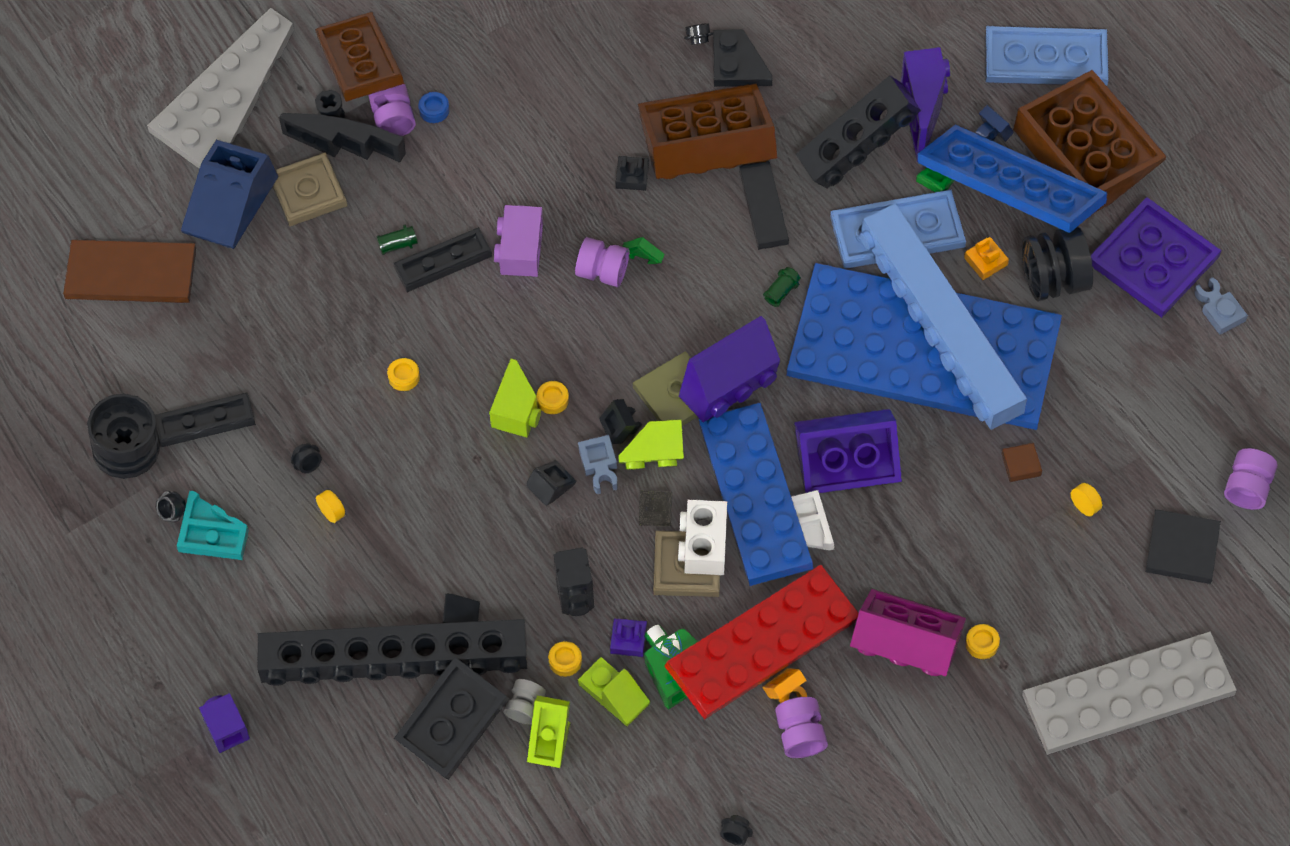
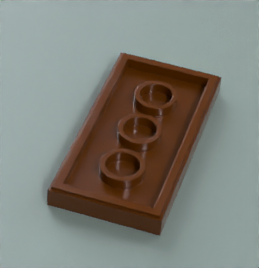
M372 12L315 29L318 41L346 102L404 84L400 69Z
M71 240L63 292L65 299L190 303L196 255L195 243Z

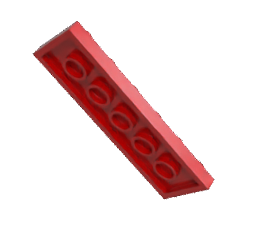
M819 565L671 658L664 667L705 720L854 624L859 613L823 566Z

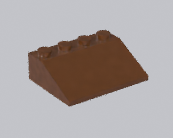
M1093 70L1018 108L1013 130L1040 163L1107 192L1106 203L1097 211L1113 203L1166 160V155Z
M757 83L638 104L651 165L656 179H673L678 175L689 173L702 174L708 170L718 168L731 169L741 164L761 163L777 158L775 127Z

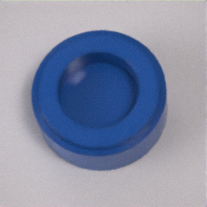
M429 92L419 100V113L426 122L439 123L447 118L449 102L442 93Z

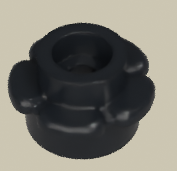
M709 23L685 27L687 36L684 39H690L691 45L709 42L708 36L714 33L710 32Z
M309 443L297 446L291 457L294 469L300 470L302 473H311L316 470L322 461L318 446Z
M166 491L157 499L156 511L162 520L177 522L184 516L186 503L179 493Z
M732 815L730 818H724L721 821L722 829L720 836L731 844L745 845L747 838L753 835V830L749 827L750 823L744 817Z

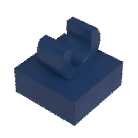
M988 105L979 113L983 124L977 129L976 134L991 141L998 135L1005 142L1014 134L1010 124Z

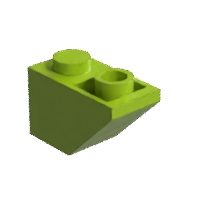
M681 420L648 422L618 456L619 464H625L626 469L645 468V462H658V467L677 466V460L684 459Z

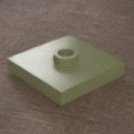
M686 351L633 382V389L658 421L681 420L682 426L697 418L696 414L679 397L687 364L691 358Z

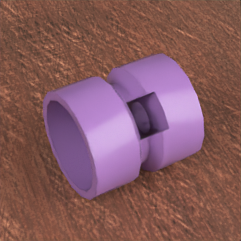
M405 84L368 95L376 127L399 136L409 134L416 125Z
M586 237L579 250L575 275L592 281L599 276L602 283L619 287L626 273L630 250L618 245H610L606 248L603 241Z
M1257 449L1239 450L1232 466L1233 473L1230 474L1224 490L1225 498L1241 508L1251 510L1263 508L1270 491L1269 485L1272 483L1278 466L1277 461L1271 455Z
M793 698L776 707L775 713L780 729H785L781 739L787 757H809L827 748L828 742L824 727L818 724L822 717L818 701L815 698Z

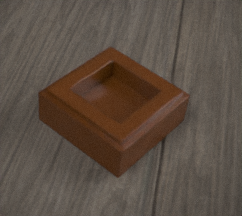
M1034 443L1002 449V457L1010 482L1042 475Z

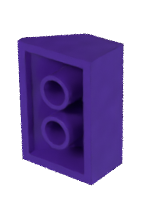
M759 316L689 359L679 397L703 423L713 416L716 418L720 417L727 411L729 406L737 401L739 403L744 402L751 396L753 391L760 387L766 388L775 381L780 358L766 320Z
M890 409L794 422L797 453L805 493L816 490L819 493L902 482L897 424Z

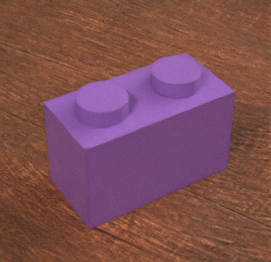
M505 205L504 217H498L497 235L501 236V244H495L494 262L500 264L501 275L538 277L543 232L542 207Z

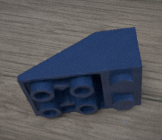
M216 139L201 163L181 228L182 233L234 249L278 179V174L269 156Z

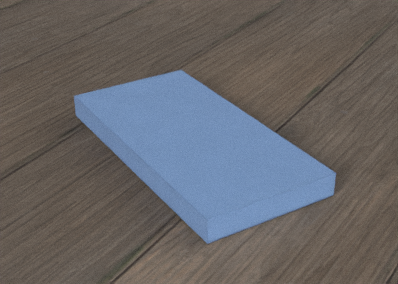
M986 26V82L1064 85L1093 70L1104 84L1108 85L1107 29Z
M952 190L830 211V218L843 268L847 269L876 263V256L871 249L867 250L864 247L860 238L863 218L895 203L929 254L964 248L966 240Z

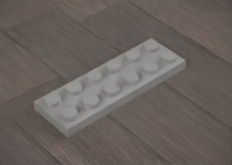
M1207 632L1023 690L1022 696L1045 752L1048 755L1234 696L1237 690L1211 632Z

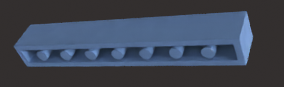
M896 203L863 218L860 238L864 247L867 250H872L876 256L878 268L883 274L887 273L892 280L895 294L899 298L903 297L908 304L911 318L915 322L919 321L924 329L927 342L930 346H935L939 351L944 368L947 371H952L957 378V386L964 396H969L978 419L982 422L985 421L990 430L1024 414L1027 401L1026 396Z

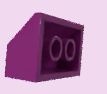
M871 589L859 610L850 647L857 648L861 654L867 656L879 655L889 658L890 662L899 666L911 665L921 668L922 672L931 676H946L951 667L966 618Z

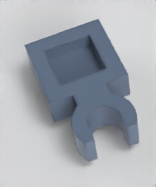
M1210 278L1208 282V287L1212 290L1211 292L1204 291L1200 285L1195 287V297L1200 302L1207 303L1203 306L1202 312L1219 335L1246 322L1247 313L1231 292L1224 295L1219 292L1220 284L1215 278Z
M609 435L578 442V450L585 475L595 474L593 476V489L595 493L601 494L600 483L605 480L612 484L613 490H617V476L611 471L617 469V461Z

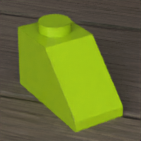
M510 359L489 412L491 427L528 438L531 427L536 428L539 423L541 409L537 407L536 394L517 360Z

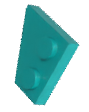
M189 490L177 542V550L181 553L243 560L249 532L248 526L237 518L228 516L217 505L214 504L212 506L201 499L195 491Z

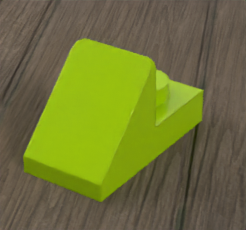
M602 657L578 679L579 686L626 726L650 704L649 699L626 669L619 673Z
M537 695L534 702L527 762L556 768L561 767L570 729V722L568 721L570 701Z

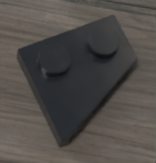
M743 29L713 30L714 87H736L757 83V86H772V74Z

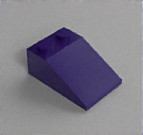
M940 47L904 52L901 83H903L921 109L909 124L917 162L918 153L930 143L942 108L943 94L948 93L946 77H950V66L948 59H943Z

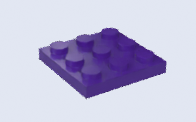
M1146 197L1091 254V259L1095 270L1162 318L1220 257L1221 250Z

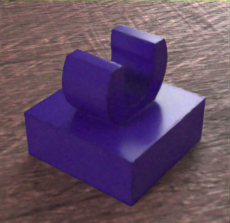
M614 618L610 654L643 657L647 621Z

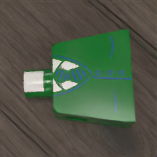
M655 625L644 635L652 646L644 653L645 666L665 707L669 710L688 697L664 666L668 660L698 641L685 629H679L668 636L661 625Z

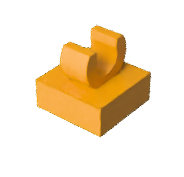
M991 237L978 242L974 247L967 250L964 255V259L982 280L1008 266L1009 258Z
M787 668L762 687L769 698L778 699L780 704L789 700L792 692H795L797 697H807L805 689L800 686L807 681L800 669Z

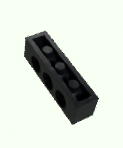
M889 75L796 153L813 181L828 189L830 186L838 184L853 167L861 165L867 159V155L873 150L885 145L890 140L891 135L897 130L909 125L921 109L903 83ZM887 110L886 116L880 120L883 111ZM863 129L861 138L857 140V134ZM840 149L839 155L833 160L834 153Z

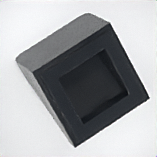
M554 460L535 468L527 481V487L547 506L573 487L577 481Z
M446 593L443 623L477 622L479 620L480 601Z

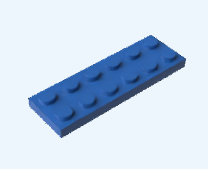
M956 124L918 153V164L1068 233L1073 231L1107 201V192Z
M761 403L727 411L720 417L716 418L713 416L704 423L699 419L700 429L722 499L727 501V515L749 586L813 569V562Z

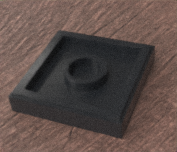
M1155 509L1145 572L1211 584L1221 521Z

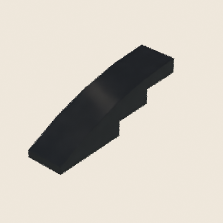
M282 113L279 117L282 134L319 151L326 152V154L336 157L341 148L366 160L369 159L373 151L397 162H401L406 154L404 137L376 126L345 118L318 114Z

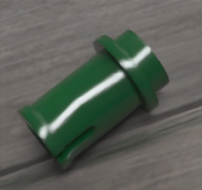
M403 225V229L377 236L382 255L408 246L410 249H413L412 245L418 244L413 226L406 227V225Z
M791 267L780 269L778 278L763 293L764 299L770 305L779 307L793 288L799 287L801 277L798 272Z

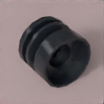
M1078 226L1070 233L1061 229L1056 230L1053 236V243L1046 233L1039 234L1037 239L1033 235L1023 238L1021 245L1023 271L1029 289L1037 302L1048 299V295L1052 298L1059 297L1061 294V283L1069 295L1092 289V259L1085 236Z
M125 393L110 395L95 405L90 412L87 425L93 460L99 469L111 477L121 479L138 477L147 472L157 461L160 451L155 414L150 405L138 396Z

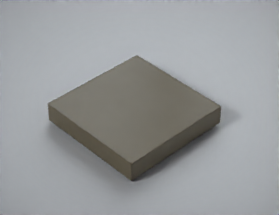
M326 152L276 169L278 179L274 183L273 189L289 227L347 206V201Z
M656 531L654 595L719 597L720 575L685 573V561H678L679 541L686 542V532ZM698 549L695 551V553L700 556H704L710 553L705 549Z

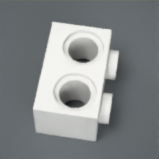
M688 500L687 512H681L680 531L686 532V542L679 541L678 561H685V573L724 575L727 501ZM700 519H705L710 521L711 523L706 526H701L697 524L696 521ZM698 549H705L710 553L704 556L697 555L695 551Z

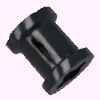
M328 90L322 91L317 95L315 104L317 111H319L318 115L345 118V112L341 108V95L338 92Z

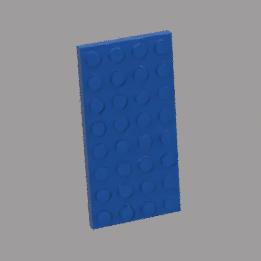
M815 263L787 368V376L977 417L969 396H964L957 386V378L952 371H947L944 368L939 351L935 346L929 345L924 335V329L919 321L915 322L911 318L908 304L903 297L899 298L895 294L891 279ZM956 293L1027 398L1024 414L1006 422V424L1037 430L1062 315Z

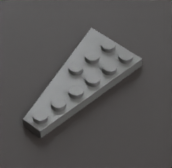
M270 8L147 125L149 132L200 169L202 161L216 139L232 144L237 134L241 133L260 96L259 92L264 82L267 83L276 59L280 58L294 31L293 23Z

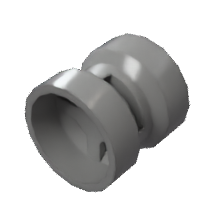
M517 679L512 688L513 697L507 701L503 712L507 717L516 722L531 725L535 699L537 695L545 697L546 690L532 681Z

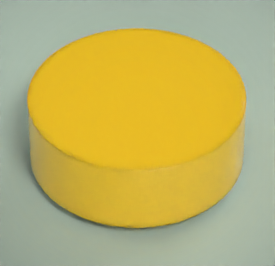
M399 358L388 367L389 383L396 390H411L420 380L419 367L411 359Z
M549 381L539 387L537 391V404L543 412L558 414L568 406V390L562 383Z
M1081 483L1071 491V499L1082 514L1090 517L1101 510L1102 499L1097 490L1091 485Z
M325 490L316 496L319 509L330 522L336 523L345 516L343 504L332 491Z
M979 624L968 631L966 648L973 657L978 659L991 658L999 648L1000 637L993 627Z
M567 641L559 642L549 651V666L555 674L567 677L574 675L580 669L582 655L580 649L574 643Z

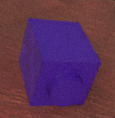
M230 693L224 696H214L207 700L205 705L199 707L203 720L219 753L250 739L247 728Z

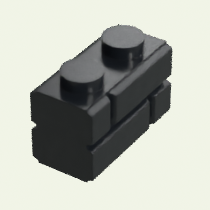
M581 547L556 552L553 557L562 613L570 614L571 616L585 615L594 608L593 580L587 550Z

